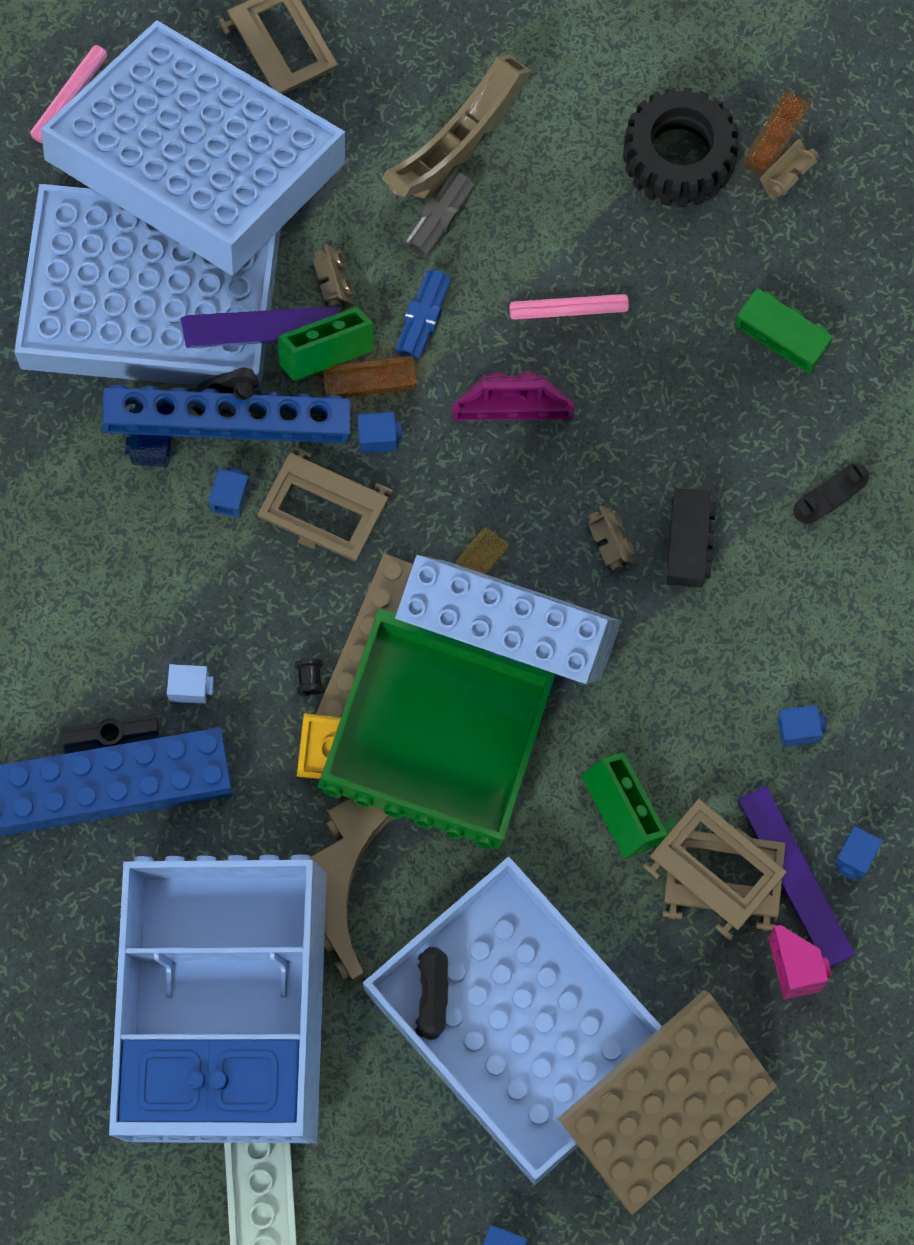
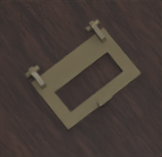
M248 0L227 10L231 20L226 22L223 18L218 20L221 30L226 36L231 34L230 30L237 29L269 87L282 95L338 68L337 62L301 0ZM281 3H284L317 60V62L294 73H291L258 15Z
M295 446L293 451L298 453V455L289 453L257 514L258 518L299 536L298 543L313 550L316 545H319L357 563L389 500L385 495L391 496L394 490L379 483H376L374 487L379 492L369 489L306 460L305 457L310 459L312 453ZM291 485H296L361 515L362 518L350 541H346L279 510Z
M700 799L694 803L650 855L655 863L651 866L646 862L643 866L656 879L661 876L658 869L662 866L728 923L724 927L718 923L715 928L729 940L734 936L729 931L733 927L739 930L787 873L752 843L753 839L741 829L732 827ZM700 822L764 874L744 899L681 847L682 843Z
M693 831L681 845L685 850L686 848L739 854L718 835L713 833ZM753 839L752 843L783 868L785 842ZM667 872L664 904H670L669 911L663 910L662 917H669L668 919L673 920L675 918L682 919V913L676 912L677 905L711 909ZM782 879L752 913V915L763 916V923L757 922L756 929L769 931L773 930L774 926H776L775 924H770V917L778 918ZM725 883L743 899L754 887Z

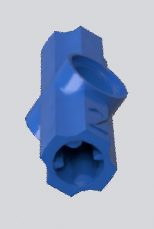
M434 269L427 270L416 298H412L404 320L405 326L395 348V353L411 361H420L430 333L435 332L434 324L441 317V306L451 284V278L445 275V273Z

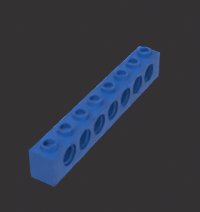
M112 385L103 390L101 433L346 443L350 435V399H342L339 395H326L324 398H316L306 393H299L294 396H281L278 392H266L263 395H253L249 399L240 400L233 393H220L216 389L189 392L187 388H173L171 391L159 390L154 386L128 389L125 385ZM135 404L142 411L131 413L126 409V406ZM159 406H167L172 410V413L163 415L158 412L157 408ZM197 407L203 414L201 416H193L188 412V409ZM229 409L234 416L230 418L220 415L219 410ZM258 410L262 412L264 418L255 419L249 412ZM283 411L290 412L295 419L285 420L280 416V413ZM319 413L325 420L317 422L311 418L310 414Z

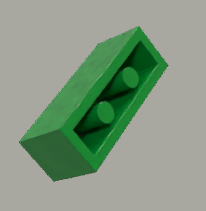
M756 288L740 310L735 321V327L808 374L812 373L829 349L833 336L830 335L824 326L811 323L796 308L786 307L779 302V299L774 294L768 291L763 292Z
M357 306L279 335V365L293 381L370 353L373 351V323Z
M624 752L600 759L581 775L624 859L647 852L668 835Z

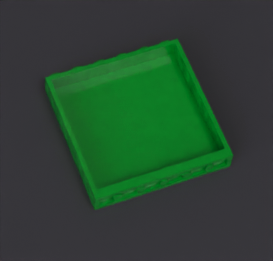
M379 608L317 787L323 789V792L329 796L336 798L344 796L353 799V802L358 806L364 808H371L373 806L382 809L390 817H405L414 820V823L419 827L426 829L435 827L443 830L451 838H467L475 841L474 844L480 848L498 849L506 833L555 673L526 663L522 664L510 660L508 657L492 654L488 650L395 619V613Z

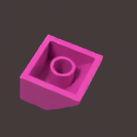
M781 925L774 926L768 939L784 1000L821 992L828 982V977L831 976L828 958H822L819 948Z

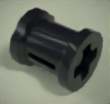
M310 658L296 661L294 665L295 669L298 670L300 686L297 688V694L300 696H311L324 693L325 686L321 685L320 668L323 666L322 660Z

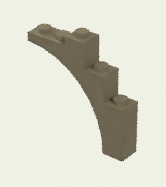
M510 54L497 57L474 92L451 120L414 155L399 165L387 169L382 180L389 185L390 191L401 197L415 195L425 199L435 196L453 167L465 163L470 158L484 133L497 129L532 71Z
M348 799L328 811L330 821L326 825L334 839L340 837L341 840L313 855L311 860L317 862L327 872L324 948L327 952L331 950L335 952L339 961L334 964L342 978L345 980L349 977L352 983L355 984L364 978V973L353 951L348 931L347 906L351 882L359 861L369 844L393 817L386 815L382 809L373 806L371 808H364L355 804L353 799Z

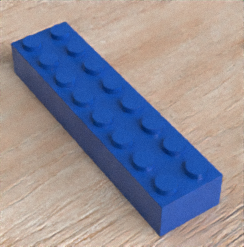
M221 727L0 765V836L231 797L233 793Z

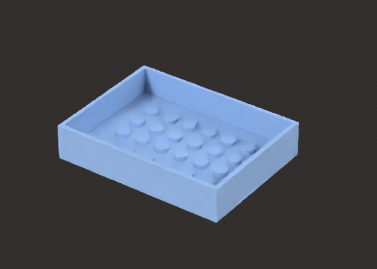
M157 20L41 127L44 157L47 162L232 276L345 164V131Z
M39 184L14 351L20 369L198 386L205 381L246 367L254 371L258 381V386L253 391H261L267 343L186 348L180 318L185 315L271 310L281 228L232 276L91 188Z
M507 857L363 982L366 994L534 1185L578 1147L557 1118L662 1027L510 857ZM428 947L439 948L448 957L446 1025L441 1035L435 1040L420 1037L415 1031L417 1027L415 1021L419 1017V1002L422 996L418 956Z

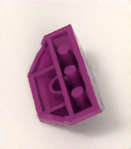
M495 372L488 376H482L452 405V421L574 419L575 407L574 403L543 375L523 372L518 376H506L504 373Z

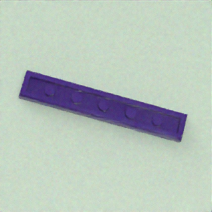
M339 306L185 315L180 319L186 348L278 342L279 335L336 315L340 311Z
M764 786L739 798L737 802L756 839L785 842L783 869L787 873L782 878L781 886L812 945L820 949L822 958H828L830 967L854 956L855 953L767 787Z

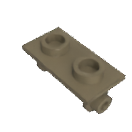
M798 139L760 178L763 187L772 200L781 195L785 196L787 191L798 181L797 175H803L811 166L817 163L818 153L812 148L807 151L801 139Z
M324 244L325 251L322 250L314 253L315 258L312 261L318 280L323 281L329 278L328 282L320 285L325 305L329 307L339 306L340 308V302L343 301L349 305H354L351 296L354 294V288L343 269L346 267L345 258L341 251L334 249L328 244Z
M600 506L602 514L600 515L599 512L590 514L587 524L596 543L606 539L608 541L607 544L599 548L606 567L611 568L612 572H616L623 568V562L634 565L635 562L632 555L635 554V550L627 537L624 538L620 531L623 524L615 510L611 511L604 506Z

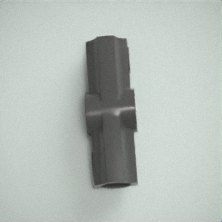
M452 172L436 197L432 196L426 203L421 213V220L405 242L406 247L411 252L420 257L428 258L443 234L450 232L449 226L452 222L456 223L460 214L459 210L475 187V184L466 175L460 172Z

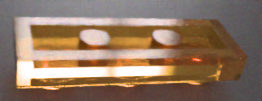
M785 90L745 156L742 165L764 175L784 153L807 114L811 103Z
M413 356L335 365L323 370L326 395H339L343 398L417 388Z

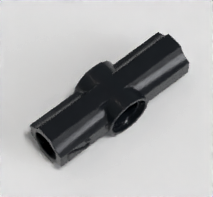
M156 714L119 720L105 718L99 723L62 728L65 754L160 738ZM115 729L119 731V735L115 740L106 741L103 739L105 732Z

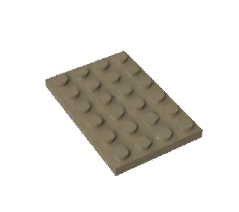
M703 990L557 1119L624 1208L633 1215L772 1092L777 1085L713 996L706 990Z

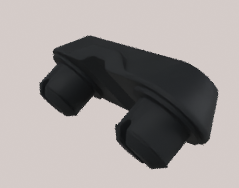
M242 367L200 383L193 392L216 389L220 393H233L237 399L246 400L253 396L252 392L258 386V381L252 369ZM193 408V410L197 414H203V412L199 408Z
M860 463L850 464L829 478L825 483L800 498L793 508L795 518L801 523L811 524L845 503L868 484L870 478L866 467Z
M428 947L418 956L422 996L419 1002V1017L415 1021L417 1025L415 1031L420 1037L435 1040L441 1035L446 1025L448 957L439 948Z

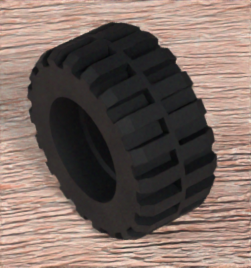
M675 87L667 88L663 95L658 91L651 94L649 103L643 100L637 106L636 112L631 114L625 132L623 161L626 162L625 170L628 177L634 176L633 185L638 190L645 188V196L649 199L654 200L655 197L661 199V204L666 206L670 205V201L678 202V207H687L689 201H693L694 205L704 203L706 195L712 199L719 193V188H724L729 182L730 174H733L738 153L737 125L732 123L733 116L727 109L723 111V103L717 98H714L713 101L708 98L709 93L700 90L699 94L694 93L692 88L683 87V91H676ZM685 129L699 135L707 144L709 152L702 160L694 164L676 165L664 160L657 154L653 147V141L657 136L668 130Z

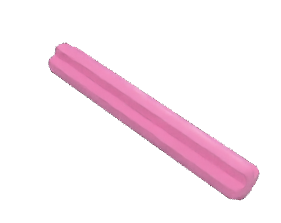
M94 45L31 130L30 134L34 140L43 143L41 127L89 83L107 58L105 49L98 45Z
M626 294L514 301L510 303L509 311L510 317L513 320L617 313L628 311L629 301Z

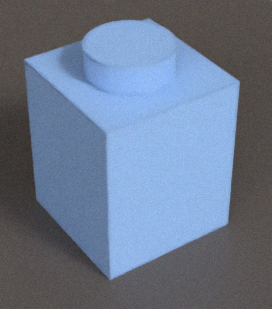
M169 664L167 686L169 702L207 704V695H213L214 677L209 676L207 666Z

